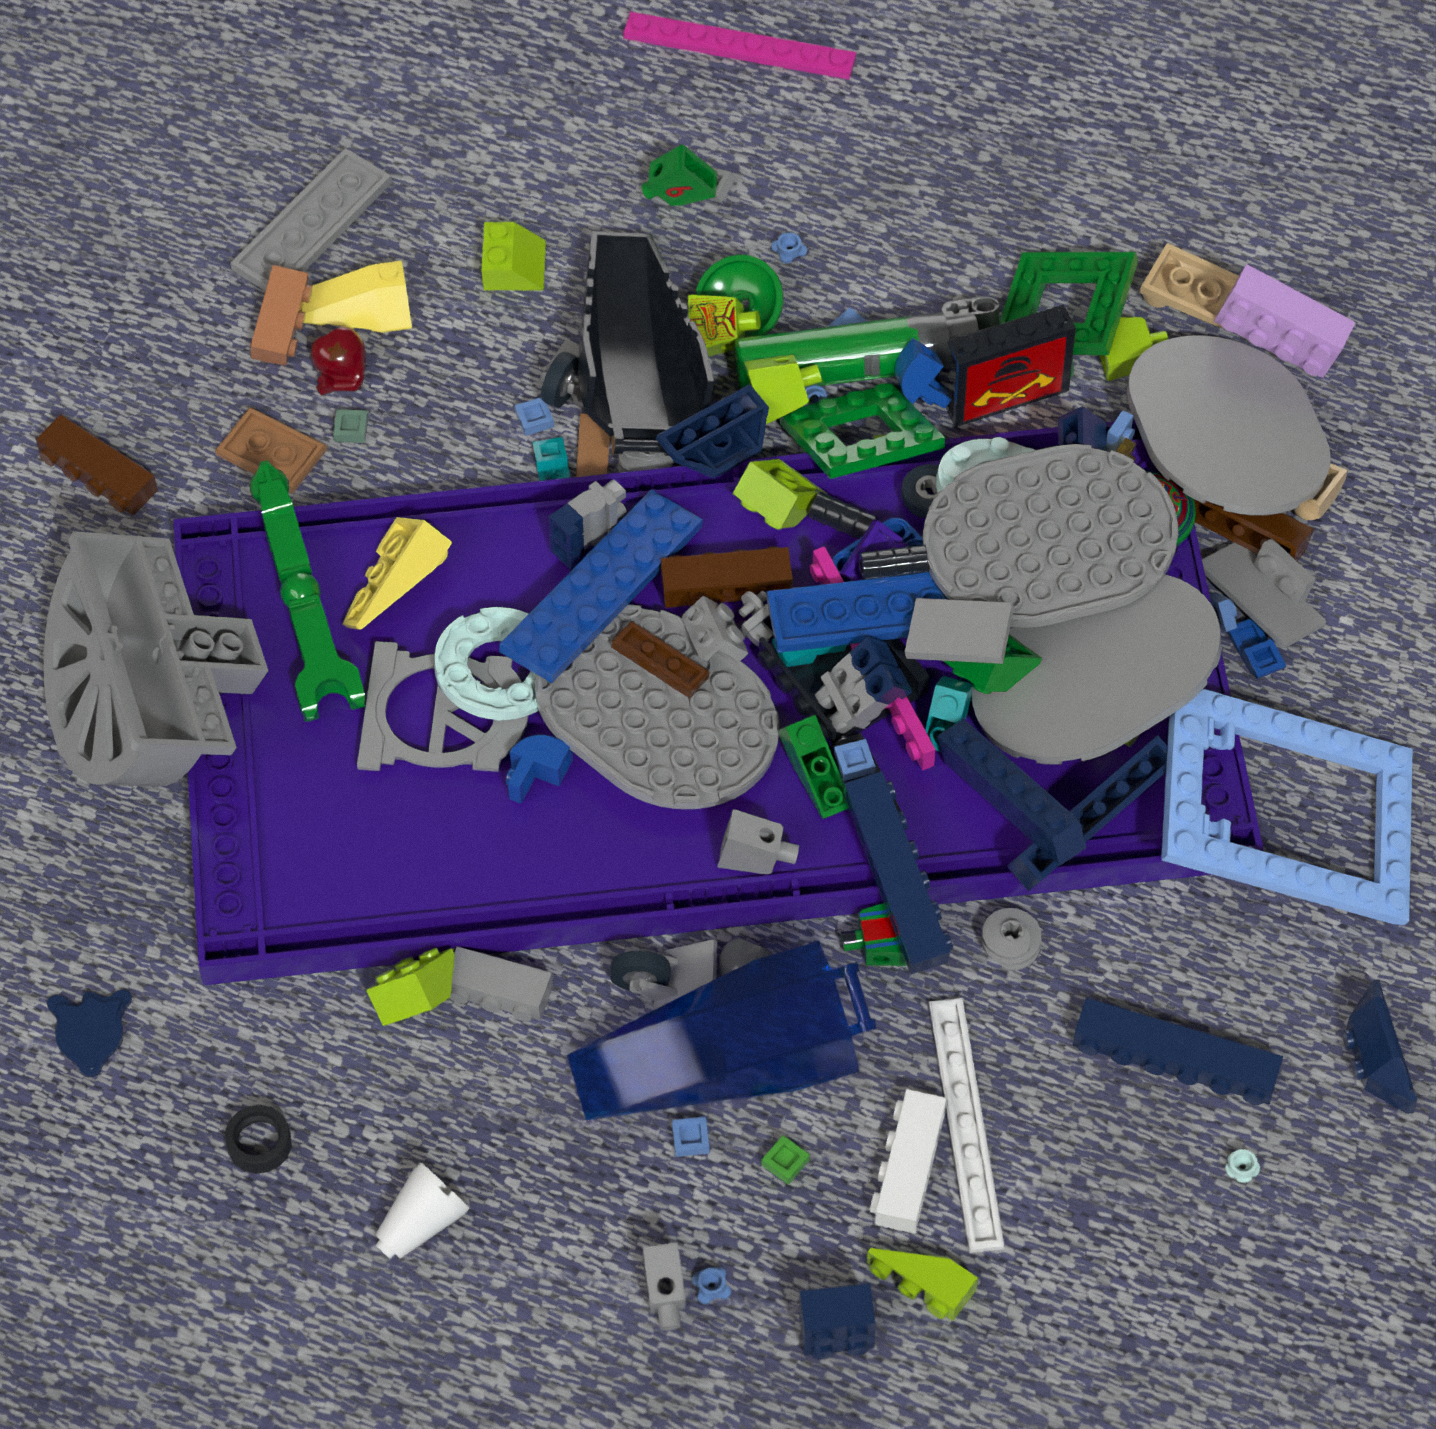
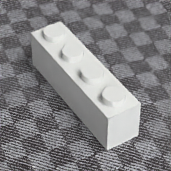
M906 1089L904 1101L897 1100L893 1120L898 1121L896 1131H889L886 1143V1151L891 1152L889 1161H882L878 1181L883 1182L880 1193L874 1192L870 1212L875 1213V1225L916 1234L946 1111L947 1098Z

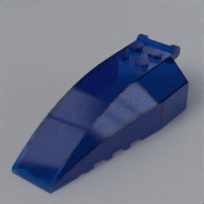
M820 941L759 958L567 1055L586 1121L790 1095L857 1075L859 1067L852 1037L878 1028L875 1018L871 1019L860 984L858 962L831 970ZM845 978L858 1020L857 1024L850 1026L848 1025L835 980Z

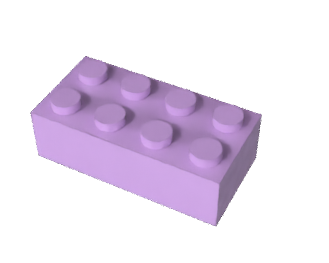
M1247 264L1214 320L1215 323L1221 325L1225 330L1242 336L1253 345L1270 351L1281 360L1288 361L1303 369L1309 375L1322 378L1342 351L1356 323Z

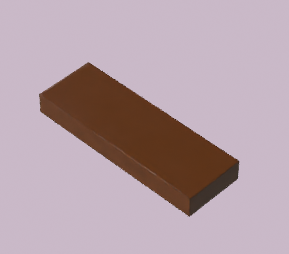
M633 621L612 640L611 648L689 699L709 679L710 672Z

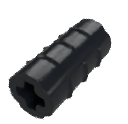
M822 492L817 494L809 512V518L832 527L837 532L841 531L850 535L851 538L855 537L858 539L863 537L873 520H878L877 515Z
M925 545L895 549L892 547L887 550L878 551L876 549L875 551L860 553L859 566L862 580L927 573L928 558Z

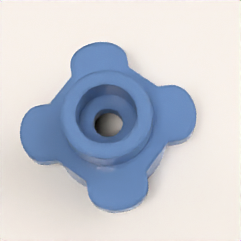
M784 233L778 240L772 243V250L780 255L781 262L785 264L791 263L798 256L803 257L807 254V247L801 245V239L795 233Z
M707 1268L693 1275L692 1281L698 1288L697 1299L700 1303L709 1304L711 1300L718 1298L725 1300L730 1297L731 1288L726 1285V1271L723 1268ZM714 1283L715 1287L710 1288L708 1285Z

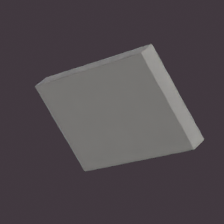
M916 598L905 648L906 658L1003 664L1014 611L1013 604L1009 602Z

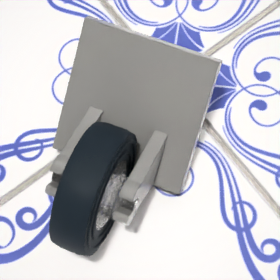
M565 339L550 363L547 364L546 369L542 371L540 378L536 382V387L542 389L541 399L546 404L560 408L569 401L583 407L577 375L580 345Z
M712 939L656 953L640 949V951L618 954L612 959L610 964L611 981L622 989L642 994L654 1000V1014L656 1015L715 1003L717 941Z

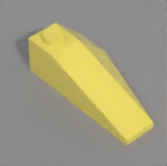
M402 261L373 264L313 285L310 302H304L301 311L306 313L304 323L346 326L351 329H369L372 332L380 333L412 329Z
M396 517L376 550V553L380 555L377 564L374 567H369L365 574L368 578L367 586L356 593L343 625L347 628L363 629L436 569L437 566L442 564L447 558L448 548L452 541L425 520Z

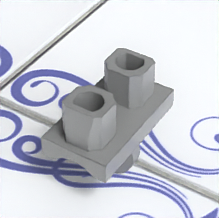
M747 591L741 597L744 606L739 609V613L744 618L750 613L753 616L743 623L742 628L739 630L743 633L744 638L748 637L759 647V638L764 637L766 641H769L774 636L773 632L764 623L770 617L768 604L763 605V602L767 600V594L761 591L758 595Z

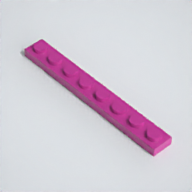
M630 12L623 33L624 39L848 80H850L856 60V52L636 12Z
M825 546L813 550V564L810 565V572L816 583L820 582L821 585L844 582ZM860 643L850 644L852 650ZM897 698L884 708H889L892 714V723L898 735L903 734L907 741L906 749L912 761L917 760L922 771L933 767L935 748L908 698Z

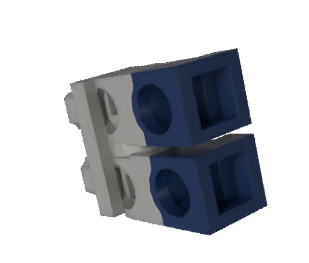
M614 479L603 487L595 481L588 486L589 490L581 493L549 516L550 551L571 571L581 561V553L590 546L597 545L617 525V522L626 516V508L620 502L626 498V490Z
M867 636L838 662L831 672L827 671L821 676L824 685L815 696L823 708L831 709L833 706L837 707L838 711L829 717L836 732L844 734L854 726L864 729L889 704L897 698L904 699L913 692L901 669L897 668L898 664L886 642Z

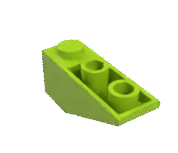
M870 1248L867 1252V1264L872 1274L881 1280H886L893 1270L903 1276V1280L898 1285V1290L912 1300L916 1298L921 1290L925 1291L924 1302L927 1304L926 1307L937 1318L943 1319L947 1317L954 1321L977 1290L978 1277L949 1258Z

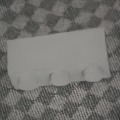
M456 946L454 951L451 1000L461 1004H465L468 1001L479 1003L483 1009L489 1012L496 1013L499 1010L511 1012L515 1018L521 1021H531V1019L541 1021L553 988L551 972Z

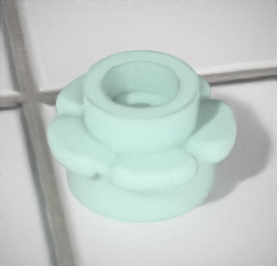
M1237 1150L1227 1158L1226 1172L1231 1178H1236L1238 1182H1250L1252 1177H1256L1260 1171V1165L1257 1162L1256 1156L1249 1150ZM1243 1164L1246 1168L1241 1169L1239 1166Z

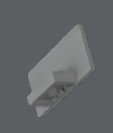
M1272 538L1263 543L1258 555L1236 543H1232L1202 559L1205 575L1282 648H1286L1324 627L1326 620L1306 602L1316 579Z

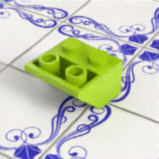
M437 948L431 949L419 956L420 960L414 961L413 957L406 958L394 965L396 970L391 969L375 977L377 983L366 989L383 1026L432 1010L451 997L455 957L452 948L440 953Z

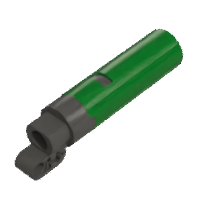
M991 297L956 300L945 303L942 306V312L738 338L734 344V359L739 390L749 384L751 385L744 362L786 355L795 356L799 369L817 364L822 382L817 383L820 386L895 377L897 358L912 338L937 353L944 366L941 370L949 369L951 363L956 362L947 341L999 325V302Z

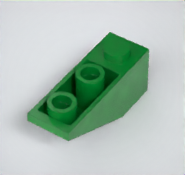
M816 715L779 730L778 733L790 762L821 818L824 819L848 809L843 795V780Z

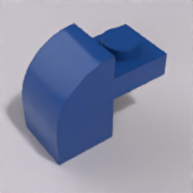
M912 338L898 356L895 364V375L905 397L912 404L920 397L927 404L933 405L935 403L944 409L952 400L945 385L934 379L944 367L937 353Z
M534 735L519 741L510 751L511 769L507 774L505 782L509 790V799L522 804L535 778L560 786L573 761L570 747L562 740L547 735Z

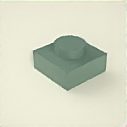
M337 409L333 434L334 441L365 443L369 419L368 411Z

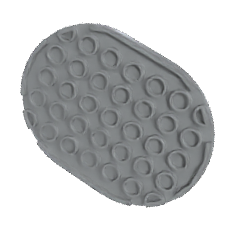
M1193 335L1171 338L1155 344L1142 353L1135 361L1127 383V400L1132 415H1134V420L1153 464L1167 480L1172 479L1184 489L1183 493L1203 504L1209 501L1223 506V510L1227 512L1246 515H1270L1298 508L1300 503L1315 497L1323 487L1331 463L1327 439L1304 388L1296 377L1274 358L1258 349L1230 339Z
M1059 445L989 461L969 468L954 477V480L943 490L939 491L931 503L923 529V545H925L927 551L928 570L938 588L949 600L1012 603L1014 611L1010 627H1041L1113 610L1128 605L1146 595L1162 580L1168 571L1175 554L1178 539V521L1174 505L1163 485L1151 472L1147 473L1144 469L1133 463V459L1113 450L1107 452L1091 448L1092 445Z
M1164 575L1162 580L1146 595L1123 607L1041 627H1013L1010 629L1009 634L1042 658L1041 663L1007 692L984 694L973 688V708L978 723L988 739L995 746L1013 757L1019 758L1021 756L1033 759L1040 764H1062L1063 761L1081 758L1082 761L1099 757L1122 746L1178 711L1195 698L1207 685V679L1213 669L1217 667L1222 650L1221 628L1216 612L1207 598L1195 587L1178 578Z
M627 605L553 683L535 674L534 690L537 706L544 722L556 738L566 743L571 751L622 791L653 805L672 809H700L716 806L735 799L752 788L763 777L777 749L779 737L778 712L775 710L770 698L771 694L763 681L744 663L719 650L707 661L700 659L682 618L664 610L657 612L642 609L640 605ZM633 621L710 672L709 679L689 699L611 648L612 640Z

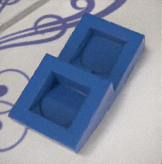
M1252 619L1237 624V628L1226 632L1247 669L1256 679L1286 668V664L1273 639L1268 640L1263 629Z

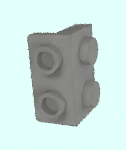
M702 596L682 615V620L699 658L707 661L719 650L741 661L748 654V651L743 642L745 639L744 635L733 621L734 614L732 610L724 603L718 604L705 596Z

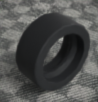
M265 1105L248 1106L238 1111L229 1120L225 1130V1144L228 1154L233 1163L246 1172L259 1174L276 1169L288 1158L292 1147L289 1125L283 1114L273 1107ZM260 1122L268 1123L275 1127L279 1140L271 1151L256 1156L242 1152L239 1147L238 1138L245 1127Z

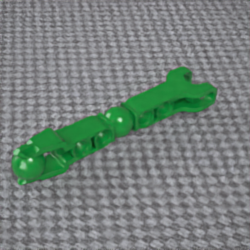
M268 460L262 461L259 464L258 470L252 476L249 487L253 498L257 503L261 504L265 534L281 583L280 597L289 608L290 618L304 663V669L298 675L295 682L297 700L305 722L318 719V703L322 697L331 693H338L344 696L353 710L366 707L364 689L358 668L349 661L342 660L336 653L320 600L321 588L318 581L312 575L294 506L288 494L290 489L289 480L282 470L275 468Z

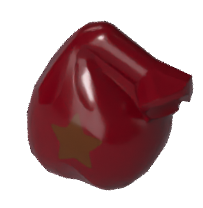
M342 326L313 342L311 358L316 370L321 373L317 379L319 383L316 387L318 393L324 396L334 391H357L363 384L366 367V350L360 335L353 329Z

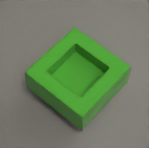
M782 1135L762 1158L761 1165L789 1185L810 1161V1154Z

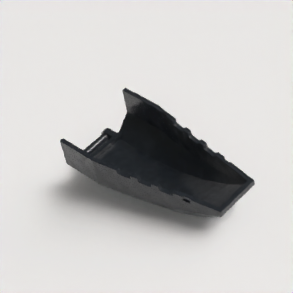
M592 231L577 370L584 412L611 437L612 454H623V451L656 452L669 456L655 439L656 436L710 405L714 378L706 344L695 322L690 321L688 308L685 303L681 302L678 296L679 289L677 285L672 284L669 278L670 271L667 265L663 263V257L651 234Z

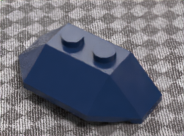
M749 384L663 431L655 439L674 462L715 479L762 451L769 406Z
M1380 979L1373 980L1349 1016L1346 1030L1342 1032L1343 1042L1347 1050L1352 1049L1355 1058V1060H1352L1353 1074L1356 1080H1362L1364 1090L1406 1114L1414 1113L1418 1099L1383 994Z

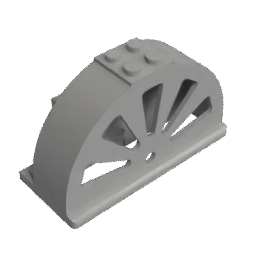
M72 532L68 538L71 550L60 570L51 598L44 642L43 669L46 698L44 705L59 756L64 758L77 776L88 783L96 785L161 787L173 784L181 779L192 768L201 754L232 755L237 747L219 692L253 694L268 672L252 619L194 615L170 539Z

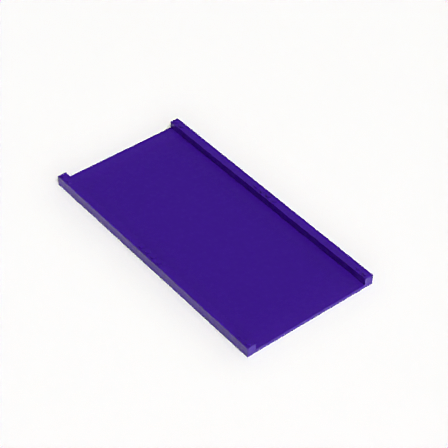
M1133 419L1131 428L1135 432L1132 440L1127 447L1122 445L1118 453L1133 459V463L1145 471L1159 472L1146 450L1136 422ZM1115 421L1106 422V439L1107 433ZM1058 427L945 439L944 449L830 479L807 453L749 459L715 479L688 467L679 466L295 506L294 511L308 555L312 575L318 581L321 588L320 600L336 653L342 660L349 661L358 668L364 689L365 701H367L375 642L397 643V651H409V657L416 658L435 654L437 642L443 631L462 615L466 618L480 613V609L490 607L511 608L529 614L571 572L550 551L549 516L581 493L589 490L588 486L595 481L603 487L614 479L626 490V498L620 501L626 508V515L650 490H653L703 519L702 528L676 555L693 556L706 552L727 553L739 549L749 551L772 546L779 548L789 547L793 587L821 585V583H816L810 572V565L813 564V550L825 546L833 560L837 553L857 541L858 538H851L850 535L841 531L837 532L836 529L809 518V514L795 527L779 530L769 526L764 521V516L744 508L741 505L742 500L733 495L750 462L780 459L825 491L827 495L877 515L881 523L891 518L904 519L923 538L926 518H920L912 514L904 506L901 497L902 482L909 471L917 466L926 464L939 465L943 456L951 448L970 440L1001 437L1008 442L1034 450L1058 446ZM932 488L925 489L927 491V495L934 494L932 492ZM262 510L173 519L175 557L193 614L196 616L252 619L268 668L267 674L253 694L219 692L237 747L232 755L201 754L188 771L198 965L203 985L394 965L409 957H413L414 961L420 960L419 956L434 948H437L439 953L451 948L455 951L457 946L483 954H495L859 914L863 909L883 904L849 809L824 819L821 818L790 762L780 735L774 758L768 770L752 788L728 802L700 809H672L639 800L615 786L573 751V761L560 786L535 778L522 804L509 799L508 786L505 784L507 774L511 769L510 753L501 760L498 772L473 770V765L470 764L443 768L425 767L405 760H395L394 765L381 764L380 771L358 770L357 762L366 707L353 710L344 696L338 693H331L322 697L319 701L318 719L305 722L297 700L295 682L298 675L304 669V663L293 629L289 608L280 597L281 583L265 534ZM396 517L425 520L452 541L448 548L447 558L442 564L437 566L436 569L363 629H352L343 625L356 593L367 586L368 578L365 574L369 567H374L377 564L380 555L376 553V550ZM1194 524L1189 536L1176 547L1172 563L1165 575L1187 582L1200 591L1211 603ZM596 545L590 546L588 549H586L584 552H582V553H581V560H582ZM661 571L628 604L640 605L642 609L657 612L664 610L681 618L691 607L665 608ZM767 600L763 602L764 606L767 604ZM742 601L724 603L732 610L734 614L733 621L738 629L742 628V624L753 616L751 613L745 618L740 615L739 609L744 606ZM769 617L764 623L773 632L771 619ZM774 636L769 641H767L769 644L771 643L773 645L772 641L774 639ZM745 637L743 642L748 654L741 662L749 667L769 690L770 698L776 712H778L779 730L806 719V716L802 717L797 712L789 693H783L776 683L775 675L771 670H765L760 664L757 655L759 647L748 637ZM908 637L900 638V640L904 643L905 646ZM493 641L475 648L468 658L485 663L488 656H507L499 652L502 641ZM1221 651L1218 665L1213 669L1207 679L1208 683L1203 689L1231 697ZM917 659L930 676L929 692L910 704L924 729H926L935 686L942 676L972 683L966 678L955 675L952 672L953 668L941 660ZM513 660L512 669L520 680L524 682L530 674V670ZM434 669L417 672L400 682L389 696L386 711L387 723L396 737L408 746L425 752H429L438 687ZM473 676L476 681L478 680L480 681V684H482V681L480 679ZM971 696L965 721L991 742L978 723ZM461 708L450 712L484 733L489 731L494 722L493 719L475 716ZM539 710L528 716L527 726L520 741L534 735H547L556 738L544 722ZM892 714L861 731L876 763L883 772L885 780H891L897 796L896 801L903 811L908 825V829L904 831L908 841L914 840L919 854V859L916 860L919 871L925 870L928 876L930 889L927 892L930 900H936L938 905L1213 875L1161 860L1166 773H1164L1085 842L1086 849L1058 866L1040 883L1028 891L1007 865L1034 842L945 763L941 751L935 750L934 766L922 771L917 760L912 761L906 749L907 741L903 734L898 735L892 723ZM1169 716L1139 734L1131 747L1123 744L1111 752L1086 761H1082L1080 758L1063 761L1062 764H1040L1033 759L1021 756L1019 758L1013 757L997 746L995 747L1062 806L1071 811L1157 735L1168 746ZM446 725L443 753L462 750L475 743ZM1214 728V735L1220 736V730ZM1235 734L1234 747L1231 750H1218L1211 747L1204 750L1201 805H1205V814L1210 815L1211 822H1218L1221 819L1231 822V843L1264 851L1240 736ZM831 751V754H832V756H833V759H834V761H835V763H836V766H837V768H838V771H839V773H840V775H841V772H840V769H839V767H838L837 761H836V759H835V757H834V755H833V753H832V751ZM738 810L781 824L783 826L781 841L799 845L795 864L776 860L772 873L768 875L719 868L718 861L722 841L732 811Z

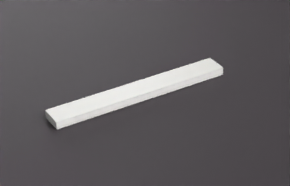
M963 998L929 1001L943 1094L947 1098L946 1113L969 1253L1004 1249V1241Z

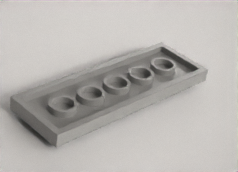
M345 148L230 263L231 269L265 291L273 265L305 272L392 184L391 175Z

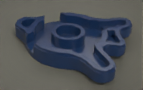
M118 990L108 997H102L89 991L83 995L80 1005H73L61 995H53L47 1000L48 1010L57 1019L55 1033L58 1048L61 1054L71 1060L85 1077L97 1076L101 1072L103 1065L108 1061V1058L117 1048L120 1049L124 1034L122 1017L132 1002L131 994L127 990Z

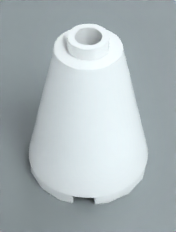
M420 1162L414 1167L376 1232L375 1236L380 1239L376 1246L390 1259L395 1254L401 1259L464 1216L470 1208Z

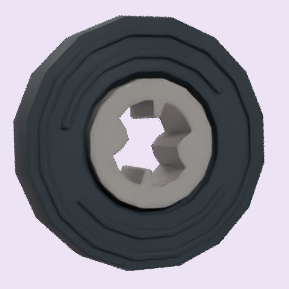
M926 464L917 466L908 472L902 482L901 497L904 506L912 514L920 518L927 517L929 507L938 494L936 475L939 465ZM932 488V492L934 494L927 495V491L925 489Z

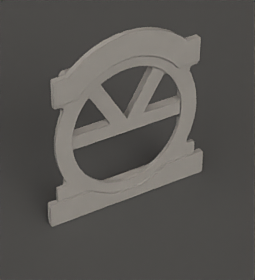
M375 642L357 769L380 771L381 764L394 765L395 760H405L425 767L443 768L470 764L473 765V770L498 772L501 760L510 753L511 749L523 736L528 716L511 720H494L489 731L484 733L450 713L459 709V707L446 697L438 684L429 752L412 748L397 738L387 723L388 699L395 687L407 677L423 670L434 669L435 654L410 658L409 651H397V643ZM488 656L485 663L468 658L467 666L471 671V675L480 679L482 685L488 688L497 689L500 687L508 689L513 684L522 683L516 672L512 669L513 660L509 657ZM446 725L475 743L462 750L443 753Z

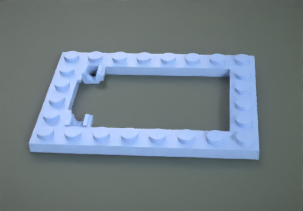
M1202 689L1188 704L1169 716L1161 860L1387 923L1405 925L1409 922L1413 749ZM1214 728L1220 730V736L1214 735ZM1236 734L1377 774L1374 882L1231 843V822L1226 819L1211 822L1210 815L1205 814V805H1201L1204 750H1207L1208 747L1218 750H1231L1234 747Z

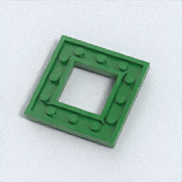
M1022 252L999 324L1037 313L1046 283H1097L1085 322L1074 323L1076 331L1073 355H1109L1139 260L1136 252Z
M892 383L879 384L875 388L864 391H852L845 396L834 399H822L819 403L802 406L780 417V424L830 479L945 448V437ZM878 415L893 432L883 437L871 440L864 439L856 444L845 446L829 427Z

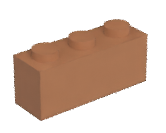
M276 265L272 266L250 346L251 359L287 365L289 356L295 357L298 346V339H294L296 329L302 330L306 313L301 312L304 302H310L313 289L312 285H308V273Z

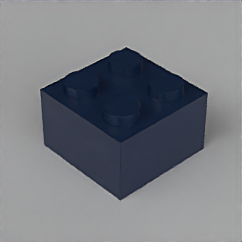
M870 1283L799 1291V1319L804 1356L812 1355L814 1359H827L833 1356L834 1352L847 1351L849 1355L857 1356L867 1353L868 1349L874 1348L876 1322Z

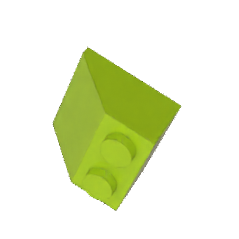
M484 222L482 252L483 289L544 290L546 240L515 222Z
M774 459L750 462L733 495L742 500L741 505L744 508L760 513L765 517L764 521L769 526L780 530L782 528L795 527L809 514L819 492L827 493L782 460Z

